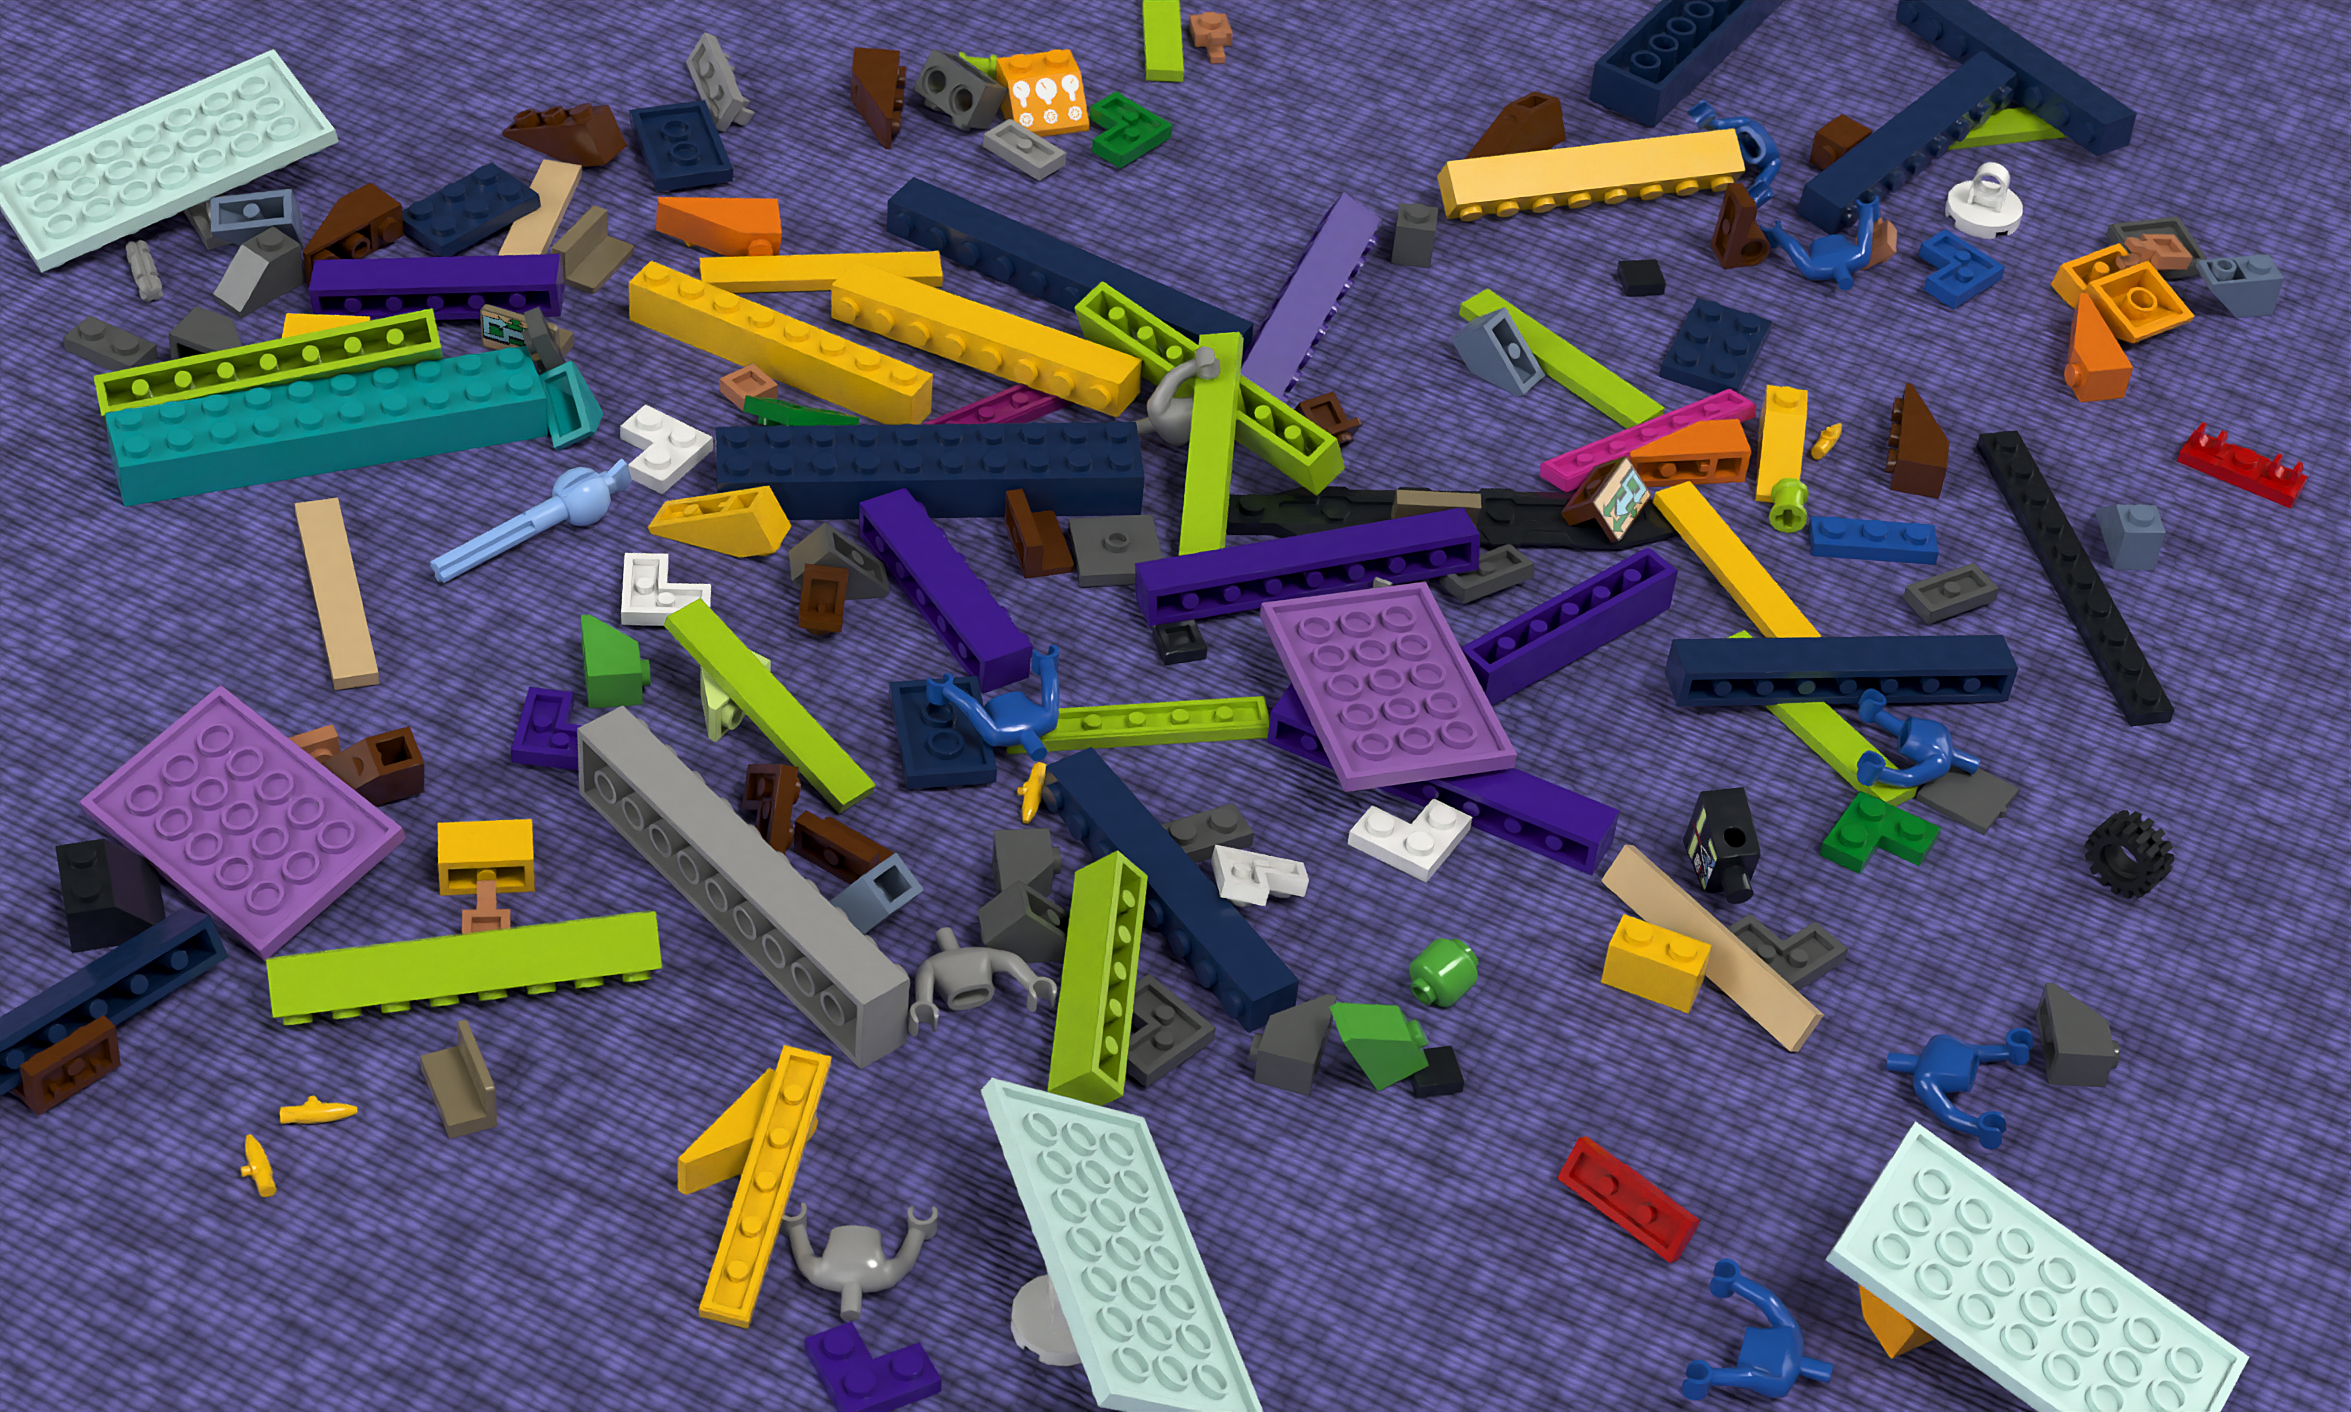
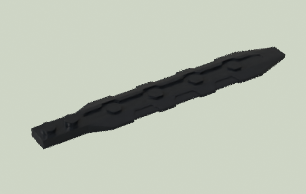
M1302 486L1273 495L1230 494L1226 535H1268L1286 538L1391 520V511L1397 490H1352L1345 486H1326L1318 495H1315ZM1399 487L1397 489L1432 491L1428 487ZM1481 488L1480 491H1433L1481 494V511L1476 528L1480 533V545H1488L1491 548H1499L1511 544L1514 548H1520L1522 545L1571 546L1574 549H1622L1680 535L1651 499L1648 500L1622 539L1612 543L1596 518L1569 526L1561 514L1578 489L1567 493L1564 491L1515 492L1508 488Z

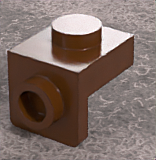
M1334 391L1300 402L1294 409L1337 438L1340 450L1354 441L1353 436L1362 426L1359 417L1347 419Z
M805 563L798 610V627L805 628L811 634L821 636L830 635L832 632H842L849 569Z

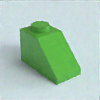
M590 614L581 615V642L588 707L604 708L622 705H643L642 687L651 685L649 659L640 660L638 641Z
M1340 1002L1330 1006L1343 1043L1378 1091L1429 1066L1422 1047L1429 1044L1428 1039L1418 1020L1414 1019L1409 1022L1399 1006Z

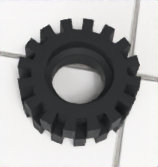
M2122 810L2118 814L2114 813L2088 836L2089 839L2085 842L2084 848L2089 850L2085 854L2086 861L2094 862L2089 868L2093 875L2099 872L2102 876L2098 882L2102 886L2110 883L2112 885L2111 892L2117 895L2123 890L2124 898L2131 899L2134 895L2136 898H2140L2146 893L2148 894L2171 872L2174 854L2167 853L2173 847L2170 841H2162L2161 838L2166 834L2163 829L2160 828L2155 831L2152 828L2155 821L2148 817L2143 822L2141 821L2142 813L2134 811L2129 815L2128 810ZM2122 847L2126 848L2135 857L2137 862L2130 859Z

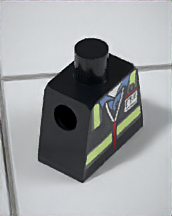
M1744 787L1702 791L1683 838L1685 849L1703 891L1707 893L1725 892L1729 903H1744L1754 895L1750 881L1760 858V846Z

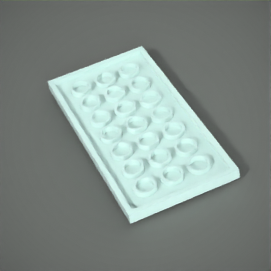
M273 49L1 166L0 210L42 273L51 268L59 267L65 262L87 252L98 250L103 245L121 237L134 234L140 229L162 219L173 217L178 212L196 204L209 201L212 197L237 186L248 184L253 179L271 171L282 169L296 160L313 153H318L339 141L333 126Z
M991 1078L983 1087L981 1093L1098 1406L1123 1412H1263L1144 1117Z
M1917 1122L1907 1131L1825 1259L2038 1412H2221L2249 1359V1356Z

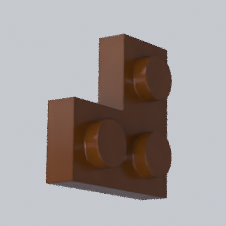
M748 764L741 809L757 812L755 827L760 832L762 839L776 852L780 851L785 855L792 845L794 836L793 825L790 821L792 807L797 803L801 790V783L799 778H797L799 767L783 764Z

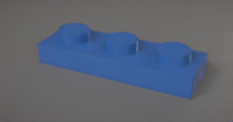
M1810 517L1808 533L1811 556L1936 565L1939 550L1935 525L1838 517Z

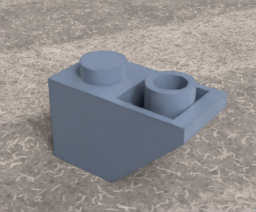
M2269 254L2197 260L2196 268L2210 291L2236 318L2273 315L2284 277Z
M894 853L829 902L834 907L841 908L849 921L863 935H866L907 906L924 889L899 855Z

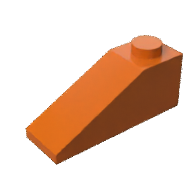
M658 197L655 229L658 232L727 257L779 255L782 229L778 199Z
M2080 293L2071 323L2067 364L2064 371L2066 384L2072 388L2080 403L2124 398L2133 366L2088 293Z
M1739 419L1705 420L1693 423L1630 451L1628 459L1646 487L1675 486L1690 481L1693 485L1745 482L1751 449Z

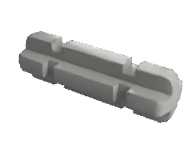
M139 240L136 243L130 241L125 247L127 250L126 256L129 264L132 265L131 270L136 285L139 288L141 299L146 302H150L153 299L158 301L163 296L160 278L157 277L158 272L152 255L149 253L148 244L143 240Z

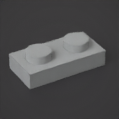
M1012 119L1006 120L983 134L984 148L1038 181L1065 166L1066 152Z

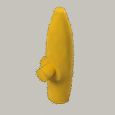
M1841 423L1827 427L1826 430L1821 432L1820 438L1811 449L1813 458L1821 459L1833 448L1842 432Z
M1041 762L1033 764L1028 782H1025L1023 787H1018L1017 789L1018 795L1024 796L1022 803V819L1024 824H1029L1033 819L1042 799V788L1045 783L1047 765Z
M309 1096L307 1102L303 1105L287 1106L279 1109L280 1124L324 1123L345 1119L358 1113L357 1106L344 1103H322L317 1100L316 1096Z
M248 1134L245 1138V1153L248 1166L240 1167L242 1177L250 1175L251 1179L255 1180L260 1196L271 1197L276 1193L277 1189L272 1178L273 1172L261 1144L253 1135Z

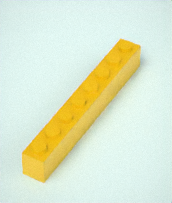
M1735 129L1447 161L1438 174L1437 179L1446 218H1460L1461 221L1467 222L1477 220L1483 215L1496 213L1498 217H1508L1522 210L1533 209L1535 213H1543L1554 209L1556 206L1569 205L1572 209L1586 207L1592 202L1605 201L1606 204L1611 205L1621 203L1627 198L1632 197L1652 200L1666 193L1676 192L1678 196H1687L1696 193L1700 189L1712 188L1714 192L1726 191L1728 183H1736L1745 172V167Z
M650 261L629 281L630 321L740 366L746 367L754 363L772 379L885 425L921 424L931 413L933 374L653 261Z
M855 261L831 285V318L1019 384H1027L1028 387L1056 395L1059 398L1116 418L1122 414L1140 393L1142 359L858 261Z

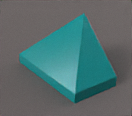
M570 360L538 375L547 397V421L554 448L559 451L594 435L604 413L576 364Z

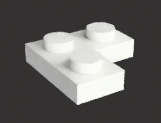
M646 404L620 426V439L644 450L628 465L632 480L661 494H664L713 450L712 436Z
M625 553L621 625L664 626L667 616L699 598L711 608V584L668 583V554Z
M1434 798L1412 824L1372 805L1349 831L1348 844L1421 881L1427 882L1470 831L1472 817Z
M1215 845L1211 864L1220 897L1226 898L1231 904L1240 907H1249L1251 904L1265 906L1269 894L1280 898H1288L1291 894L1305 897L1309 878L1303 862Z

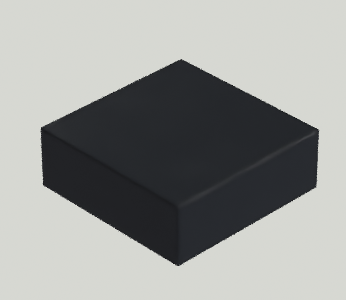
M1657 259L1619 261L1617 273L1626 296L1664 294L1666 282Z
M1195 619L1153 625L1152 637L1165 666L1206 659L1207 646Z
M1452 1046L1423 1049L1429 1066L1409 1076L1416 1098L1461 1093L1463 1091L1464 1079Z

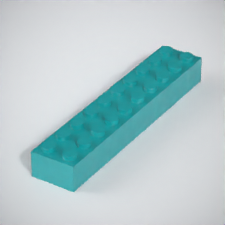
M527 346L508 347L496 351L465 354L458 357L422 361L396 367H383L371 371L339 374L333 377L296 381L289 384L259 387L220 395L214 394L208 397L170 401L164 404L126 408L120 411L105 413L109 451L124 507L548 436L547 397Z

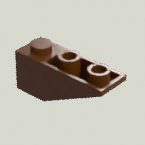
M855 47L852 64L851 101L883 147L891 150L893 134L900 135L907 66H900V50Z
M1534 91L1507 104L1465 159L1551 150L1552 147L1566 141L1560 98Z
M583 103L574 108L563 109L562 106H555L546 111L538 112L530 108L516 114L513 117L514 122L502 131L504 137L564 163L581 165L582 167L606 165L627 146L609 105L592 106L591 103Z
M371 182L339 198L303 250L305 284L310 286L315 260L362 259L403 237L402 204Z
M1906 382L1903 397H1895L1890 421L1893 422L1890 428L1888 447H1894L1895 449L1889 448L1885 465V472L1892 473L1890 490L1939 499L1947 471L1950 442L1913 384Z
M410 726L364 738L321 763L374 806L424 792V761Z

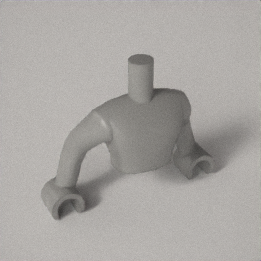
M1204 346L1199 348L1195 352L1194 359L1171 369L1163 377L1147 401L1148 417L1132 421L1137 424L1138 437L1157 432L1167 444L1175 447L1183 446L1190 441L1194 396L1173 398V395L1179 386L1190 377L1198 375L1200 378L1207 380L1218 377L1220 362L1215 358V353L1211 348Z
M944 927L935 934L941 953L922 961L917 969L915 976L916 1002L910 1008L908 1030L911 1036H917L918 1022H926L930 1024L933 1032L937 1031L939 1013L937 1006L933 1004V989L942 997L950 1009H972L984 1005L992 999L995 990L992 983V974L1007 972L1015 977L1022 987L1028 991L1026 1005L1030 1012H1035L1037 998H1044L1050 1003L1051 1008L1055 1007L1056 983L1047 977H1037L1023 959L1012 952L984 947L960 948L953 930L949 927Z
M801 1203V1213L795 1217L784 1215L779 1231L785 1236H789L796 1264L803 1275L817 1287L842 1292L840 1316L846 1321H856L861 1317L862 1293L891 1288L912 1270L924 1240L932 1238L937 1233L938 1212L937 1208L932 1206V1216L930 1219L920 1221L914 1217V1206H910L908 1209V1233L899 1252L890 1260L885 1257L880 1232L872 1227L857 1225L833 1228L829 1233L828 1243L822 1257H816L806 1233L807 1207L805 1203Z

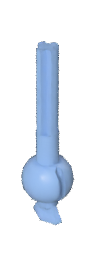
M620 459L609 471H604L600 474L586 467H577L565 471L557 478L553 486L552 498L430 561V567L435 572V578L439 582L445 583L564 520L571 525L582 527L598 522L606 515L611 503L610 495L615 493V491L627 490L632 481L627 463Z

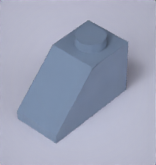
M292 189L211 198V233L213 237L241 246L242 243L274 226L301 244V249H303L302 212Z
M1505 307L1472 319L1450 338L1471 373L1518 397L1524 395L1545 376Z
M2111 505L2097 508L2096 516L2113 569L2154 570L2166 534L2157 505Z

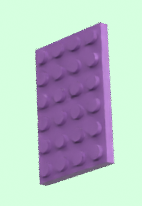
M1426 582L1271 601L1261 604L1260 618L1344 792L1515 768L1517 753Z
M219 685L79 801L84 813L130 851L144 857L158 874L264 961H266L265 958L273 955L407 839L401 826L222 685Z

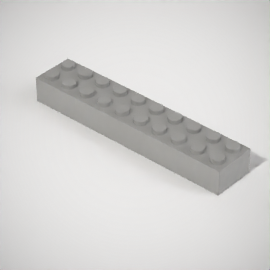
M623 705L577 728L579 794L860 1069H863L906 1044L910 979L901 965L890 961L879 950L876 942L870 936L863 935L849 921L841 908L834 907L820 894L814 882L810 879H804L791 866L789 860L782 852H776L762 839L760 832L755 826L747 824L740 818L725 798H719L706 785L704 779L697 771H691L678 758L671 746L664 745L651 733L648 725L642 719H637Z

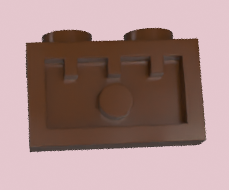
M102 1015L88 1025L76 1029L71 1035L48 1049L36 1053L28 1061L20 1065L23 1083L11 1090L39 1116L121 1066L115 1025Z

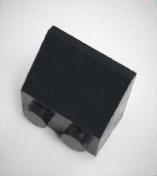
M104 838L55 846L72 953L120 946L166 918L158 872L144 857Z

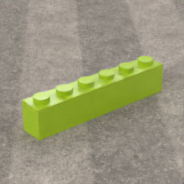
M1118 850L1075 871L1047 1089L1049 1093L1098 1106L1112 1102L1122 1097L1124 1093L1148 875Z

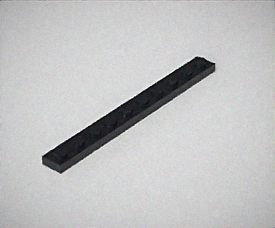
M2015 430L1980 434L1976 447L2129 725L2132 727L2171 722L2174 713L2172 704L2019 432Z

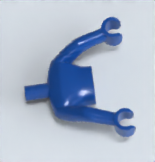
M1704 99L1688 110L1687 114L1696 121L1699 130L1702 128L1708 131L1735 129L1743 159L1761 171L1754 179L1752 185L1746 189L1747 192L1755 200L1757 209L1773 198L1774 193L1769 185L1780 170L1781 159L1778 147L1767 130L1759 122L1744 116L1717 119L1714 109Z
M1873 196V202L1868 204L1856 200L1859 220L1857 245L1850 243L1844 235H1829L1813 241L1809 245L1808 255L1796 239L1782 230L1780 220L1775 221L1776 226L1773 228H1764L1762 224L1759 227L1771 246L1770 248L1781 246L1805 277L1810 280L1822 281L1835 279L1841 290H1849L1854 285L1850 274L1866 267L1870 261L1873 224L1881 217L1879 196Z
M1050 645L1048 655H1042L1036 649L1032 651V671L1041 676V706L1028 699L1025 693L1014 691L992 698L983 708L975 698L953 684L954 677L951 673H944L942 684L935 683L930 677L927 678L926 698L935 705H945L951 701L968 717L973 727L989 745L993 747H1009L1022 744L1033 761H1040L1047 755V749L1040 740V737L1055 730L1058 724L1060 691L1057 670L1059 648L1056 645Z
M1870 688L1862 694L1858 702L1860 706L1858 710L1859 717L1867 723L1875 722L1898 738V753L1912 759L1918 765L1904 770L1885 767L1886 762L1883 757L1874 751L1868 750L1862 754L1857 763V768L1859 769L1857 771V779L1861 784L1872 786L1875 782H1881L1900 788H1910L1943 777L1948 773L1951 766L1975 774L1980 764V758L1953 748L1951 733L1945 725L1934 720L1909 716L1906 721H1902L1883 710L1887 700L1882 693Z
M2015 1028L2007 1033L2006 1044L1973 1045L1951 1035L1938 1034L1929 1039L1920 1055L1889 1052L1886 1067L1888 1071L1914 1074L1913 1083L1916 1095L1939 1120L1953 1129L1979 1137L1981 1146L1993 1150L2001 1145L2002 1133L2006 1131V1121L2003 1114L1997 1111H1988L1980 1115L1979 1118L1970 1116L1957 1109L1944 1094L1951 1092L1970 1093L1980 1063L2008 1060L2013 1065H2024L2029 1060V1050L2033 1048V1036L2029 1029Z
M1729 1258L1719 1260L1714 1267L1715 1277L1710 1282L1712 1295L1718 1298H1729L1736 1293L1750 1300L1762 1310L1772 1327L1756 1328L1747 1326L1736 1368H1711L1703 1360L1690 1362L1686 1369V1376L1688 1378L1682 1384L1684 1397L1695 1401L1702 1400L1709 1393L1711 1385L1741 1387L1753 1390L1768 1398H1783L1787 1396L1799 1375L1829 1384L1834 1364L1804 1356L1802 1329L1784 1303L1771 1290L1740 1275V1267L1734 1260Z

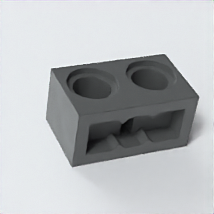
M932 49L913 90L925 97V105L938 112L945 111L952 116L950 121L954 125L966 131H971L972 127L988 130L1008 91L1003 85L956 53Z

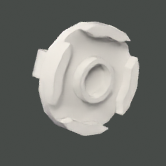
M1989 162L1979 167L1973 181H1965L1951 189L1946 201L1945 215L1947 218L1951 215L1956 220L1955 227L1959 231L1974 237L1994 239L1996 232L2007 231V236L2015 232L2020 225L2023 205L2019 197L2008 189L2010 183L2008 170L1998 163ZM1987 175L1993 176L1999 180L2001 185L1982 181L1981 178Z
M1049 1274L1036 1277L1024 1285L1013 1300L1011 1331L1017 1345L1023 1351L1026 1346L1030 1351L1039 1354V1361L1048 1365L1070 1366L1082 1363Z

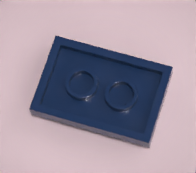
M705 100L629 110V122L656 192L664 190L674 191L680 188L701 185L710 186L733 181V167Z
M491 162L402 210L403 231L439 257H450L540 208L539 194Z
M1697 298L1661 365L1659 377L1714 395L1727 389H1731L1739 394L1770 334L1772 321L1761 318L1753 313H1745L1723 306L1714 301Z
M954 677L953 684L975 698L984 708L978 677ZM943 678L932 679V681L942 684ZM927 679L889 682V699L906 789L996 783L997 767L992 746L982 739L968 717L951 701L945 705L930 703L926 698Z

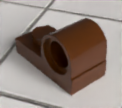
M1728 183L1710 245L1724 269L1756 266L1763 262L1770 253L1771 246L1755 220L1757 215L1756 202L1750 197L1743 183Z

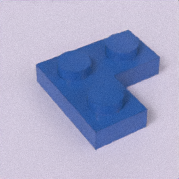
M1947 229L1921 243L1918 254L1919 257L1939 269L1926 278L1924 290L1953 309L2000 281L2005 270V266Z

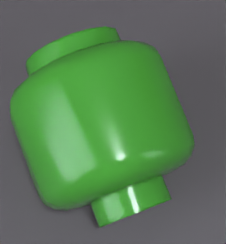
M1435 939L1410 962L1409 975L1412 981L1410 989L1414 996L1425 1005L1434 1003L1443 1008L1453 1006L1476 984L1478 979L1476 968L1478 966V959L1470 947L1459 939Z

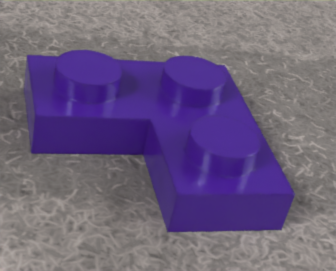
M529 687L511 747V762L578 770L577 728L583 725L569 724L574 707V692Z
M852 1321L805 1338L804 1351L838 1412H889L941 1393L942 1379L920 1342L873 1359Z

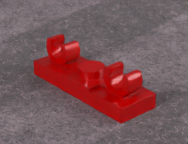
M2204 422L2193 431L2180 450L2177 462L2290 509L2304 489L2308 476L2301 474L2304 468L2303 463L2298 461L2292 470L2281 465L2282 454L2278 453L2270 461L2271 459L2259 455L2251 449L2226 443L2227 432L2223 430L2217 438L2205 434L2207 424Z
M1587 1136L1578 1138L1557 1179L1669 1263L1679 1260L1686 1245L1690 1242L1699 1226L1700 1220Z

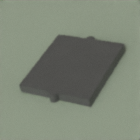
M1951 766L1948 773L1943 777L1927 782L1918 792L1916 800L1985 835L1998 818L2006 816L2007 807L2018 795L2019 788L1980 768L1977 769L1975 774H1971Z

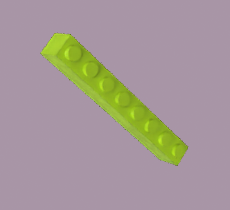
M1103 281L1074 307L1085 338L1091 342L1142 359L1141 376L1155 386L1159 385L1163 377L1171 369L1195 358V352L1199 347L1197 344ZM1240 374L1235 440L1315 495H1318L1345 469L1337 438ZM1196 375L1184 381L1176 390L1173 398L1194 396Z
M433 308L94 375L93 377L101 416L106 424L105 413L120 411L126 408H139L164 404L170 401H183L208 397L214 394H227L259 387L289 384L296 381L333 377L339 374H352L377 370L383 367H396L422 361L443 359Z
M652 910L265 958L272 1017H283V1025L313 1022L312 1013L332 1011L333 1019L362 1016L361 1007L380 1004L382 1013L410 1010L411 1000L427 998L430 999V1007L460 1003L459 994L478 992L479 1000L499 999L508 997L507 988L526 986L527 994L556 991L555 982L574 980L575 988L604 985L603 976L622 974L623 982L641 981L652 978L651 970L662 969L656 911Z

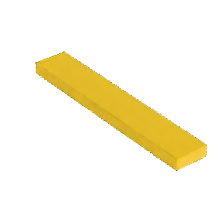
M939 251L699 258L701 281L730 293L831 290V285L855 261L931 287L943 286Z
M1690 481L1655 492L1654 505L1766 638L1822 637Z
M787 1045L783 1046L699 1307V1317L749 1329L831 1067V1056Z

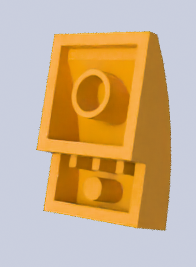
M2120 243L2061 264L2050 284L2074 309H2076L2080 293H2088L2114 337L2130 343L2139 342L2189 323L2195 317L2149 261L2121 270L2115 262L2118 256H2128L2129 254Z

